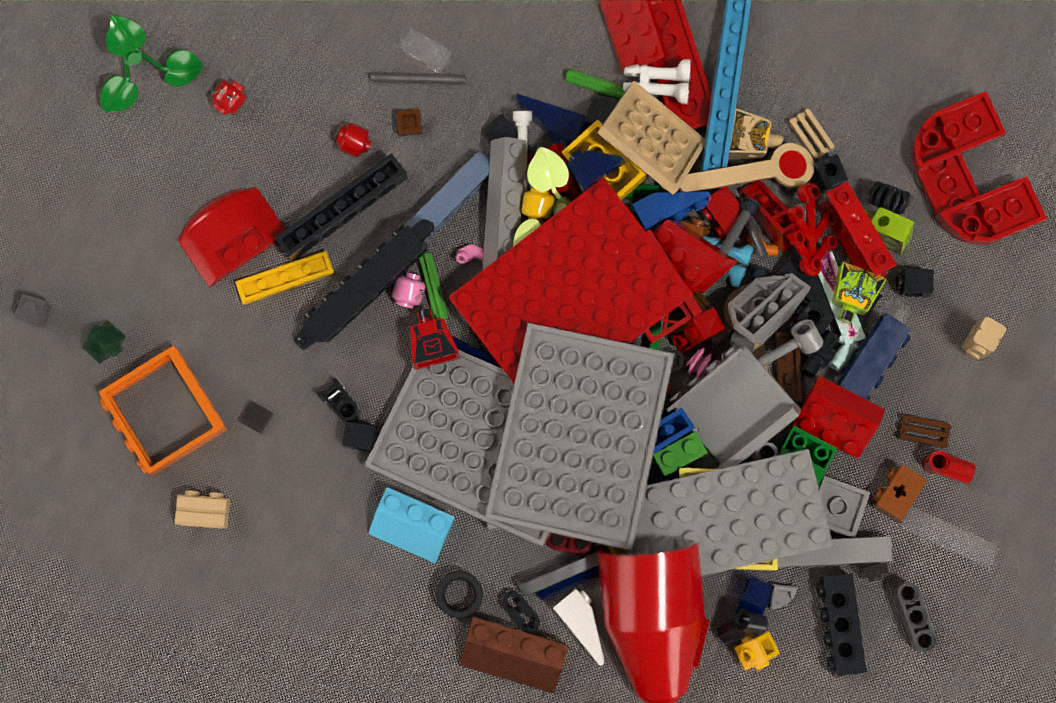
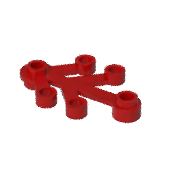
M808 183L798 188V197L802 203L806 204V223L803 219L804 210L801 206L791 207L788 210L789 219L799 229L789 233V241L795 246L802 257L800 259L802 273L812 277L820 273L822 267L821 260L827 251L837 247L836 237L828 235L822 238V244L816 250V242L828 226L836 224L837 217L833 211L824 212L816 225L815 201L820 196V190L817 185Z

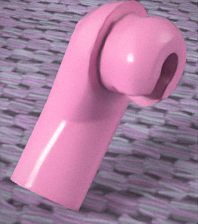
M469 244L456 252L455 259L459 264H465L475 258L483 261L484 249L475 244Z

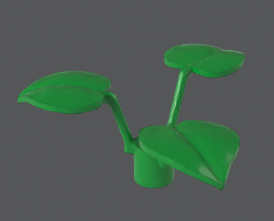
M111 15L105 43L109 52L123 58L122 65L125 69V79L119 75H114L104 83L100 94L101 109L104 112L122 111L130 108L136 102L138 87L135 83L129 82V65L139 64L142 58L160 70L166 71L164 80L167 84L176 87L187 85L195 80L203 68V62L193 52L179 49L167 57L166 66L159 64L139 49L146 40L144 29L132 19L120 15Z

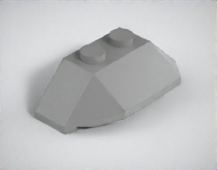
M792 273L785 274L784 276L756 278L727 305L734 329L753 343H764L791 317L811 287Z

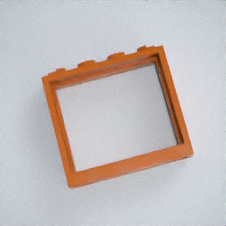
M174 345L99 391L102 397L99 400L102 404L101 406L106 412L110 411L115 418L111 420L114 427L119 433L123 431L127 438L124 443L131 453L135 452L140 460L136 462L144 474L146 472L152 476L158 474L228 430L180 351ZM172 361L213 428L154 464L113 397Z

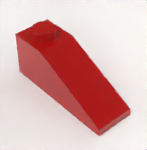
M761 180L755 181L741 189L740 193L743 198L750 197L761 205V208L756 210L754 215L775 245L782 252L793 247L794 245L789 241V233L799 229L789 219L788 207Z

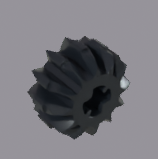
M878 181L871 187L868 201L871 205L878 208H884L895 214H904L910 203L911 195L901 188Z

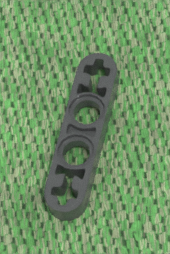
M604 545L594 547L588 554H577L520 579L517 582V586L521 595L532 594L599 565L598 550Z

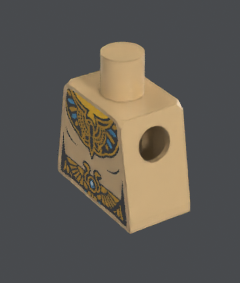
M735 109L728 159H763L766 155L767 147L777 149L782 145L783 136L770 133L772 123L770 120Z

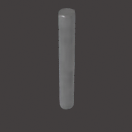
M740 198V199L737 200V201L739 202V204H740V206H739V212H740V213L742 212V211H741V207H742V205H743V203H744V201H743L744 198ZM750 216L745 226L759 259L764 261L769 258V255L754 220Z

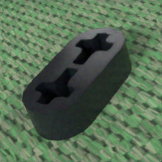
M510 592L506 594L502 603L507 614L523 632H535L540 625V618L519 593ZM509 597L513 599L518 597L520 599L518 606L522 609L521 612L518 613L513 607L511 609L507 607L509 604L507 599ZM523 612L529 618L535 617L536 620L533 622L535 627L533 629L523 627L525 621L520 616Z

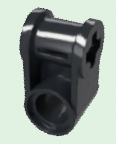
M336 378L333 379V383L323 392L319 391L317 393L343 423H356L361 415L359 407ZM349 406L353 407L355 410L354 414L351 417H344L342 414L343 410Z

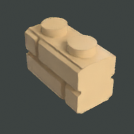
M984 317L977 324L973 325L968 334L969 336L964 341L962 348L966 351L965 354L974 360L985 358L995 351L999 340L1002 339L1007 329L1004 325L990 317Z
M185 491V495L177 496L176 525L227 529L230 500L224 498L223 493L210 492L209 497L199 496L200 492Z

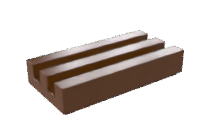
M902 415L898 439L946 449L948 448L947 442L950 436L951 424ZM906 422L941 428L944 430L943 432L910 426L906 425ZM905 430L941 437L942 442L906 435Z

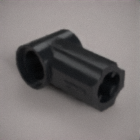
M741 609L734 618L721 623L720 627L717 628L718 637L721 638L724 644L730 645L752 634L762 635L767 629L768 620L762 613Z

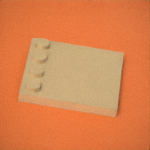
M635 81L627 88L597 132L606 142L611 143L623 156L634 162L644 173L650 175L662 188L668 190L673 195L682 185L705 144V139Z

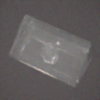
M889 294L862 328L863 332L868 336L882 313H888L904 324L912 314L909 304Z

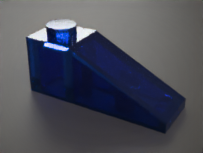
M517 93L516 105L522 111H532V121L553 141H556V144L563 143V147L567 148L580 136L585 115Z

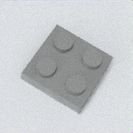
M823 476L819 492L829 530L849 538H855L871 492Z

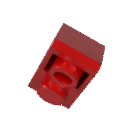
M727 186L710 195L711 200L708 201V205L700 210L704 219L707 222L711 221L714 225L716 236L724 241L738 218L740 206Z
M713 307L670 332L669 335L674 346L682 354L725 329V326Z

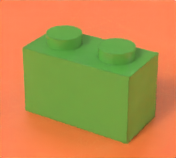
M695 431L655 453L652 456V461L662 479L679 471V468H684L704 457L708 452Z

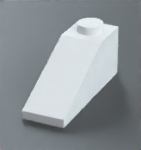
M575 589L558 603L553 610L596 663L602 666L604 659L593 611L589 605L592 601L583 590L579 593Z

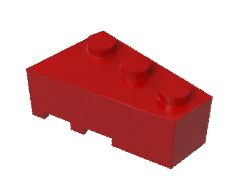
M667 219L653 232L678 274L691 291L704 293L739 262L679 221Z

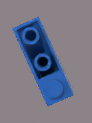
M670 192L652 193L632 205L645 231L650 229L654 232L667 219L681 221L687 217L686 213L694 209L699 211L705 208L711 197L709 192H676L674 195Z

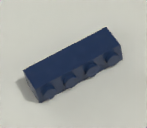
M882 313L836 384L869 401L871 398L869 393L873 387L877 388L884 379L883 372L887 367L890 368L897 359L895 354L900 347L906 346L911 338L909 333L912 329L890 314Z

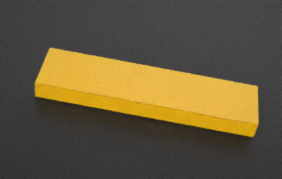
M323 251L235 281L242 304L246 305L334 275V271L327 251Z

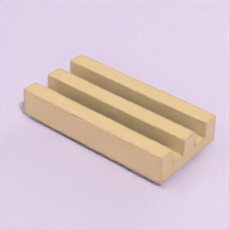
M809 108L788 121L814 161L835 148ZM805 117L808 119V121L810 122V124L812 125V127L815 129V131L817 132V134L819 135V137L821 138V140H822L823 143L825 144L826 148H824V146L822 145V143L820 142V140L818 139V137L816 136V134L814 133V131L811 129V127L809 126V124H808L807 121L805 120ZM800 121V123L802 124V126L804 127V129L806 130V132L808 133V135L810 136V138L812 139V141L817 146L820 152L817 153L815 151L813 146L810 144V142L798 126L797 122Z

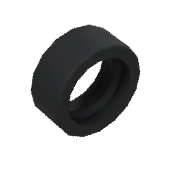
M457 571L449 573L442 578L437 586V603L441 610L450 617L458 619L469 617L477 612L482 603L483 592L481 585L474 576L467 572ZM458 580L469 583L474 591V599L471 605L461 610L450 607L445 599V591L448 585Z

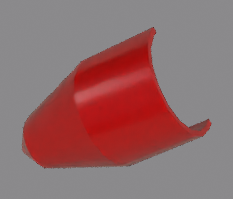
M692 543L687 547L669 552L643 555L608 554L607 546H602L598 550L604 624L636 696L645 703H676L688 691L695 662V653L699 645V636L705 619L698 543Z

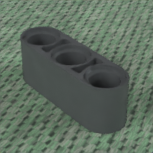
M901 583L894 588L893 598L909 643L917 652H930L936 647L937 639L920 590L914 583ZM904 587L909 588L912 594L908 601L904 600L901 596V591ZM913 610L917 611L920 615V620L917 624H913L910 621L909 616ZM921 634L926 635L928 638V645L925 648L918 644V638Z

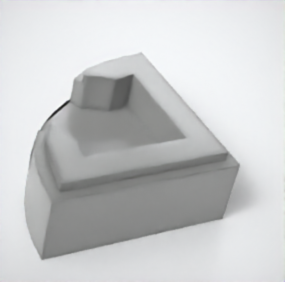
M772 584L769 609H778L787 605L795 597L797 587Z

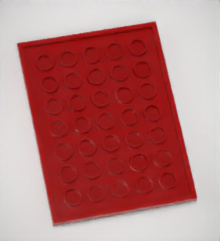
M603 177L451 294L449 299L515 385L528 323L630 344L694 294Z

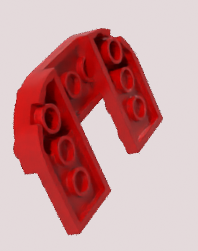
M986 91L934 113L922 125L912 146V163L915 173L939 223L953 237L975 245L998 242L1005 237L1047 219L1027 176L982 195L978 191L961 153L1006 134Z

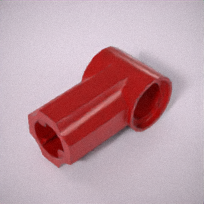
M941 450L929 453L923 460L924 469L928 473L939 474L964 484H970L976 470L975 464L950 456ZM934 456L941 460V467L939 469L933 465Z

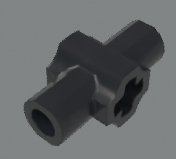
M826 329L821 335L823 345L819 350L810 354H804L803 357L807 359L800 370L805 375L814 378L820 367L824 369L833 357L836 350L832 349V347L836 343L838 336L830 330Z

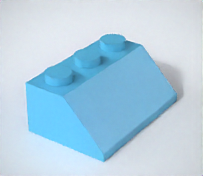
M387 487L376 510L368 534L436 564L455 517Z

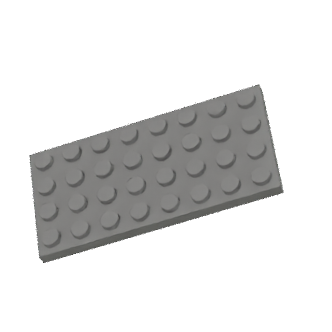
M809 449L646 486L633 549L629 550V554L643 555L669 552L687 547L692 543H698L701 576L832 547L833 543Z

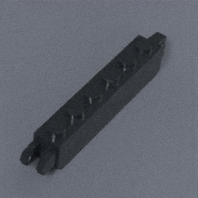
M421 219L413 227L408 225L404 227L402 225L397 228L392 234L393 238L387 244L386 242L380 244L374 251L376 254L370 260L368 258L363 260L357 266L358 271L353 276H346L339 283L341 287L335 293L333 291L328 293L322 299L323 304L319 308L311 309L304 316L306 320L301 323L303 328L293 339L299 348L306 350L317 342H331L428 251V244L424 240L433 232L435 228L434 222L428 219Z

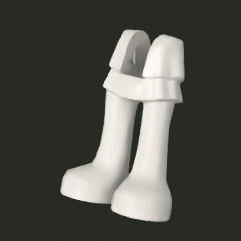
M683 59L678 67L674 68L650 67L647 64L642 66L636 64L624 68V75L640 77V83L638 84L650 94L674 97L679 103L688 104L689 83L657 84L649 82L650 79L689 82L690 59ZM632 82L623 83V91H626Z

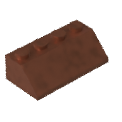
M473 617L460 666L554 694L569 646Z

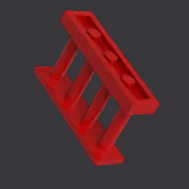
M848 181L826 193L828 199L818 204L817 207L821 214L833 211L836 214V224L829 227L851 265L872 272L875 277H886V271L897 264Z

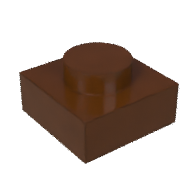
M420 109L396 111L399 136L422 134Z

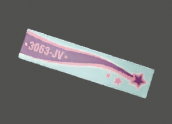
M833 252L826 253L821 260L822 267L818 275L842 336L847 334V338L843 340L845 345L854 343L850 340L852 336H854L855 342L866 337L856 313L852 324L838 320L842 308L832 304L838 265Z

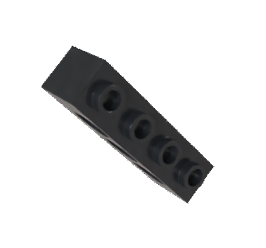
M853 573L820 577V582L817 583L818 597H822L823 607H820L822 622H826L827 632H824V643L830 650V657H827L828 670L833 672V676L867 673ZM835 593L839 594L843 600L842 605L838 608L831 602V598ZM838 618H842L846 622V629L843 632H839L835 628V622ZM842 643H846L850 649L846 657H842L838 652V648Z

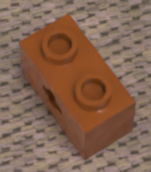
M903 464L897 468L892 467L885 478L888 480L884 489L880 487L873 497L875 503L872 507L896 523L903 520L927 482L925 478ZM901 488L899 493L902 496L895 497L896 492L893 489Z

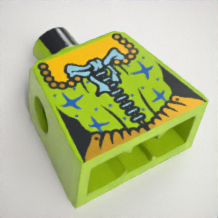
M879 207L876 214L865 210L887 249L901 256L912 237L915 222Z
M843 262L837 271L832 304L842 308L838 320L852 324L855 313L865 315L887 278L882 276L875 277L872 272Z

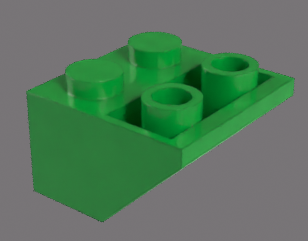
M793 426L778 450V456L809 449L819 486L837 448Z

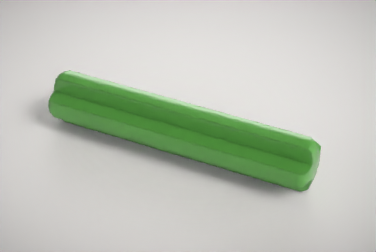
M572 69L568 70L565 78L568 83L613 98L621 99L625 93L621 85Z
M425 253L419 259L434 320L443 318L445 321L448 319V314L432 253Z

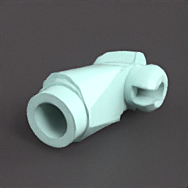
M840 334L837 340L842 345L828 363L833 370L840 372L841 369L847 367L854 350L859 349L858 341L855 342L854 336L850 339L854 343L845 345L843 340L847 338V334L843 336Z

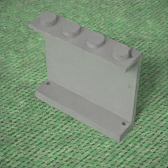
M744 343L738 348L736 345L729 348L724 353L726 358L720 363L717 360L711 363L705 369L707 373L700 378L697 375L687 384L689 388L685 392L681 393L679 390L669 399L671 403L667 408L668 412L672 409L676 411L681 407L683 408L695 427L692 431H696L701 442L720 462L718 469L740 464L797 418L801 412L800 407Z

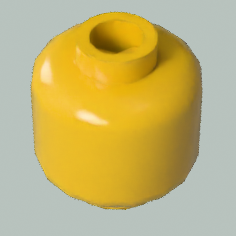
M531 187L530 191L524 193L521 213L524 216H528V220L536 219L542 224L543 219H550L552 217L555 198L550 194V190L541 192Z

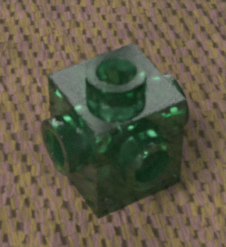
M107 321L101 326H94L90 330L82 349L100 364L111 356L115 358L122 351L123 346L121 345L126 336L111 322Z

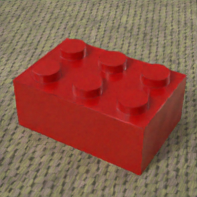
M819 376L800 406V415L795 418L793 426L858 459L879 428L885 409Z

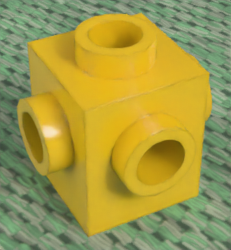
M769 631L757 637L752 634L741 639L742 644L734 648L745 671L753 667L758 671L770 665L768 661L780 654Z

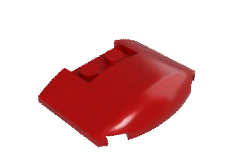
M258 188L240 189L224 194L201 208L186 224L177 241L207 285L211 287L276 244L275 237L286 229Z

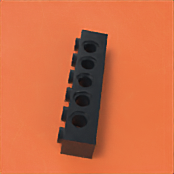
M391 153L276 236L275 239L290 261L294 262L407 180L406 171Z

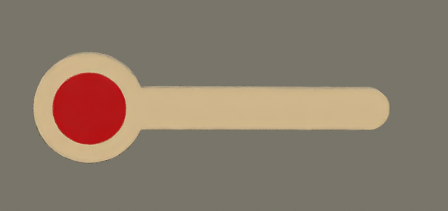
M786 143L779 146L773 152L771 159L767 161L687 174L679 190L682 192H695L775 178L786 187L796 188L811 179L814 172V161L811 154L803 146L796 143Z

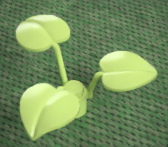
M540 147L528 167V181L533 188L541 192L548 191L551 188L557 198L553 207L555 215L572 202L568 198H562L556 190V187L566 185L569 171L565 162L555 152ZM529 219L523 222L515 233L513 247L540 227L541 223L536 219Z

